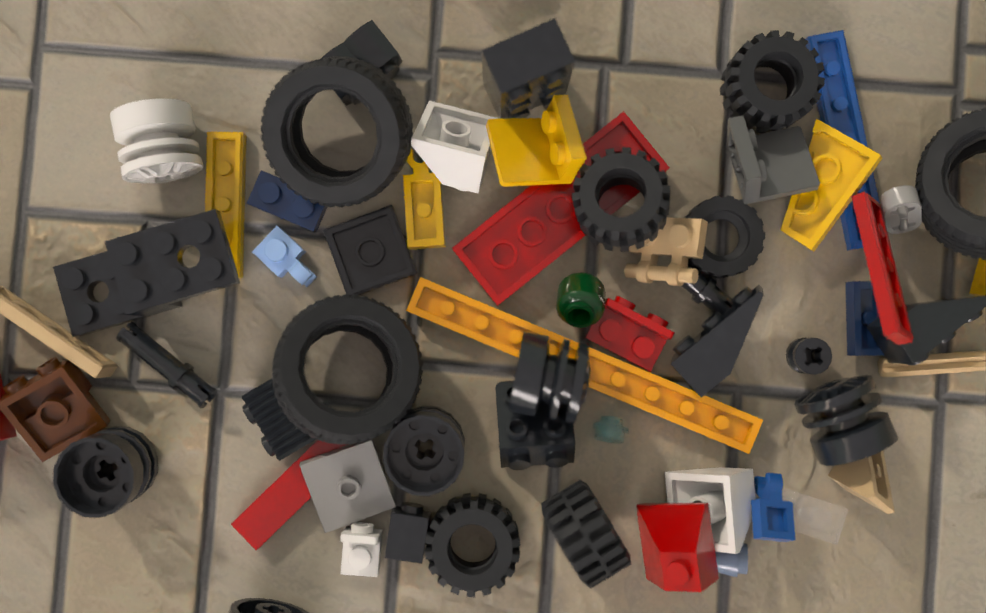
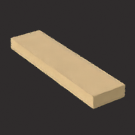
M0 285V314L92 377L106 378L113 375L118 367L115 362L78 337H72L71 332Z

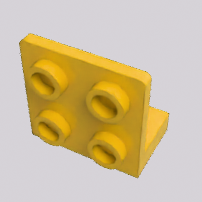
M554 95L547 110L543 112L542 118L488 119L486 123L501 186L571 184L586 160L568 95Z

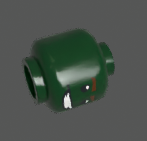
M582 272L573 273L565 277L559 284L556 301L557 314L561 320L577 328L596 324L602 318L605 310L606 292L603 283L599 278Z

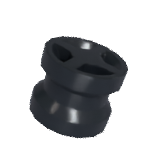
M799 338L788 346L786 360L791 369L797 373L816 375L828 369L832 362V352L829 345L820 338ZM814 350H815V352H814L815 357H814V358H815L816 360L813 359V354H812V352H813Z

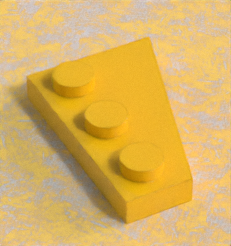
M816 119L812 130L813 136L809 152L820 182L819 189L791 195L781 226L783 233L813 252L852 201L851 196L858 193L883 159L879 153Z

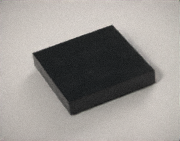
M392 205L323 230L344 290L349 296L353 294L359 296L417 274Z

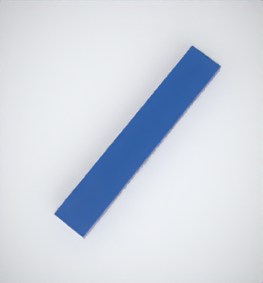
M844 30L808 36L806 38L808 43L805 47L809 51L815 48L819 54L815 61L816 63L823 62L824 71L819 74V77L825 78L824 87L818 91L822 94L817 102L820 121L868 147ZM872 172L857 194L866 192L880 204ZM851 201L840 216L847 251L863 248L853 201Z

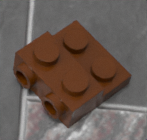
M57 357L40 365L36 369L38 375L27 380L22 375L3 387L6 393L0 398L1 412L42 462L59 454L71 443L102 430L111 421L90 394L89 390L92 385L81 370L69 360L65 359L60 362Z

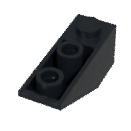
M760 285L756 286L753 290L749 287L741 290L731 299L730 302L733 306L724 314H721L719 311L712 314L702 323L701 326L704 329L694 338L690 335L686 336L672 349L675 354L672 357L671 365L700 397H703L731 374L764 296L763 288Z
M968 296L905 304L914 339H912L913 342L900 346L884 336L880 317L866 327L889 363L908 364L909 366L917 365L925 361L930 356L929 352L937 345L954 338L956 330L962 325L979 318L983 314L982 310L986 307V296Z

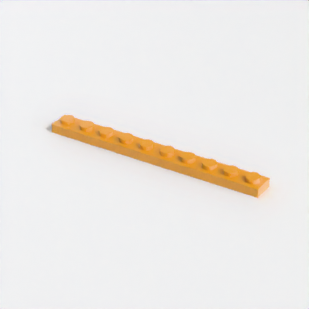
M422 277L418 281L406 310L518 358L524 332L549 336V354L552 355L558 354L561 343L564 339L570 340L568 358L575 359L579 344L576 341ZM589 347L588 355L591 366L589 388L750 454L763 419L705 395L700 397L691 389Z

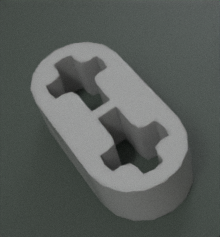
M899 186L882 194L881 207L887 232L892 234L905 233L921 225L922 207L916 187Z

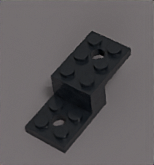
M217 209L105 241L107 251L53 267L72 337H81L183 307L182 300L240 283L222 217ZM190 247H196L200 252V260L197 265L188 268L183 263V253ZM100 282H104L109 289L107 298L102 302H98L93 295L94 287Z

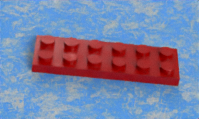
M624 111L583 143L586 155L584 163L589 167L592 165L591 157L597 153L603 158L606 156V149L614 148L615 153H622V147H631V154L636 155L641 150L647 153V161L655 158L660 163L659 171L665 170L666 172L670 169ZM578 171V173H577V175H576L575 177H577V178H580V177H581L580 171ZM574 180L571 184L530 185L451 248L497 306L586 236L577 221L572 202V193H575L573 187ZM629 185L611 187L601 196L599 207L607 214L613 215L638 195L640 191Z

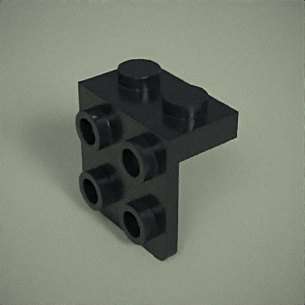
M514 381L499 382L495 390L501 468L509 467L512 470H524L534 465H547L548 467L558 468L568 463H574L576 445L574 425L565 422L566 404L559 403L555 420L549 419V401L545 400L540 401L534 416L509 412Z

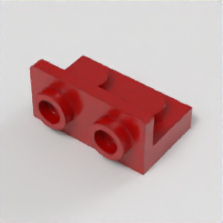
M616 295L614 300L610 298L605 299V310L602 318L596 324L589 327L584 338L651 372L667 340H671L674 335L673 331L666 328L669 322L652 313H648L647 317L640 315L634 311L635 304Z

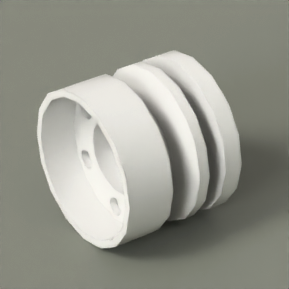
M164 98L147 99L127 103L110 112L115 142L127 145L118 151V160L124 164L121 166L122 180L139 184L167 183L195 175L202 171V158L197 155L200 149L199 143L195 140L187 139L195 133L196 128L191 105L186 101Z

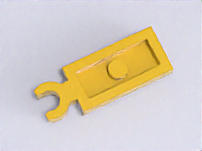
M410 149L407 162L413 170V174L403 175L407 247L409 250L446 247L441 182L434 173H430L431 169L425 162L418 163L415 161L414 152Z

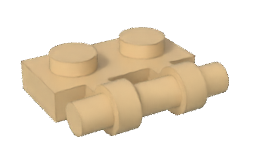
M667 217L663 230H658V236L652 242L647 239L645 246L637 249L635 245L629 247L630 253L641 255V261L638 264H626L624 269L625 277L636 278L639 283H652L654 280L667 281V284L672 286H682L684 283L695 284L698 281V270L696 268H687L689 258L703 259L708 222L703 219ZM658 256L672 257L671 263L668 266H657Z

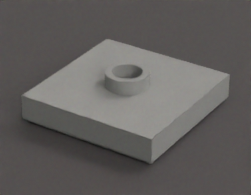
M372 439L348 444L300 462L302 474L325 533L396 507Z

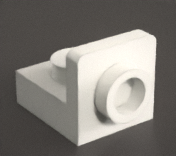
M354 522L351 524V527H346L343 530L340 539L343 542L340 574L378 577L382 529H374V524Z

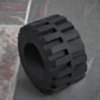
M772 30L766 36H764L763 32L755 35L751 41L748 40L742 45L726 65L727 68L721 77L724 83L720 87V96H727L722 104L725 110L731 108L734 112L730 118L743 115L748 130L756 126V133H765L769 129L777 131L785 127L788 128L813 109V105L819 101L822 95L818 91L825 84V78L819 77V74L824 71L823 62L816 63L815 58L819 54L815 48L809 51L805 47L808 41L803 37L796 41L793 39L795 33L786 31L781 37L779 30ZM768 67L779 72L787 85L786 99L774 100L762 94L755 83V68Z
M622 147V153H615L614 148L606 149V156L603 158L598 153L592 156V165L589 167L584 163L579 170L581 177H575L573 183L575 193H572V202L582 232L585 235L588 234L591 242L595 245L602 243L604 244V249L613 251V247H620L621 252H629V246L635 245L637 249L645 246L647 239L652 242L658 236V230H663L667 215H669L671 193L665 170L659 171L660 163L655 158L647 161L646 152L639 150L636 155L631 154V147ZM617 185L632 186L639 190L645 198L643 205L638 211L624 217H616L604 212L599 207V200L608 189Z
M578 480L541 503L542 514L574 571L585 585L593 588L631 565V556L587 483Z
M471 493L463 494L462 498L457 499L454 497L448 501L447 505H442L432 519L425 539V559H429L428 568L431 574L436 573L439 576L437 582L443 588L446 584L452 586L451 592L459 595L460 590L467 591V597H475L476 591H482L483 596L491 594V588L494 586L500 589L505 585V578L507 576L511 578L514 574L515 564L519 562L520 558L519 531L516 521L512 518V513L508 508L504 509L499 500L494 498L492 501L487 499V495L479 493V497L471 496ZM475 524L489 530L495 538L493 553L488 558L479 562H468L458 557L451 546V537L458 528Z

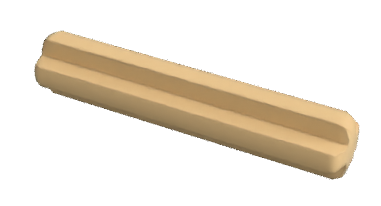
M982 350L930 354L925 361L913 366L889 363L886 357H881L878 360V372L882 377L986 371V351Z

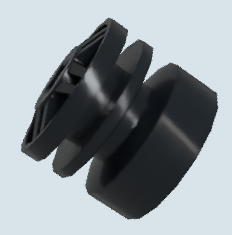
M524 332L509 412L534 416L540 401L545 400L549 401V419H556L559 403L566 404L565 422L574 424L582 404L585 403L591 372L588 355L589 344L579 342L575 359L568 358L570 340L564 339L558 354L552 355L549 354V336Z
M872 375L833 380L818 386L795 401L794 405L799 414H808L802 419V424L805 428L823 427V429L816 432L810 438L819 464L836 466L858 461L882 452L898 440V435L887 412L868 413V411L874 409L882 402L879 393L871 392L876 388Z
M422 405L410 409L406 416L392 428L384 444L383 463L388 477L398 488L411 495L431 496L445 491L457 480L463 468L465 437L460 423L451 413L437 406ZM428 439L432 440L433 451L427 449L423 453L419 450L420 441L425 443Z
M113 426L75 441L64 449L53 468V485L59 500L70 511L82 517L102 518L119 511L128 503L142 496L152 486L158 474V456L154 445L143 433L131 427ZM116 463L118 469L114 470L112 464Z

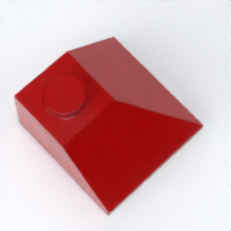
M708 502L641 503L636 505L646 579L664 591L699 593L705 591L719 579Z

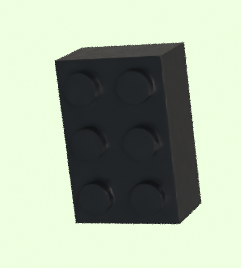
M556 18L481 50L483 85L499 119L526 118L530 115L529 110L540 105L548 108L554 95H565L567 93L575 60Z

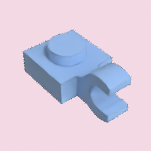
M276 226L252 251L256 257L280 278L289 272L294 279L306 287L317 278L299 260L306 251L279 226Z

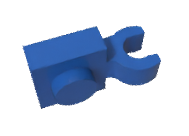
M768 472L765 473V477L756 476L754 478L755 492L760 498L751 500L753 539L778 542L795 541L793 502L783 501L782 475Z

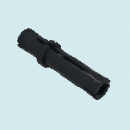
M134 322L126 324V327L130 329L129 331L124 327L119 331L116 340L124 344L167 379L170 388L173 390L179 389L201 409L207 406L206 400L209 403L217 394V389L211 387L195 374L192 365L189 363L183 364L137 327Z

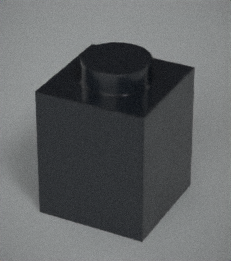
M403 502L401 507L396 506L393 509L385 558L422 564L425 557V539L430 525L431 511H425L423 505L412 502Z

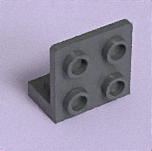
M743 115L728 118L727 148L744 205L819 189L820 182L801 127L795 126L755 135L753 129H747Z

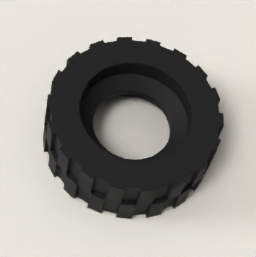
M719 195L708 200L706 199L692 208L684 218L703 219L708 224L714 220L729 221L737 229L739 241L733 252L723 256L711 253L704 246L703 259L689 258L688 263L705 277H715V279L735 276L748 270L749 266L754 265L758 260V255L763 251V240L765 239V232H763L762 227L764 225L763 221L757 216V211L754 207L751 208L747 204L744 205L742 199H735L734 196L720 197Z

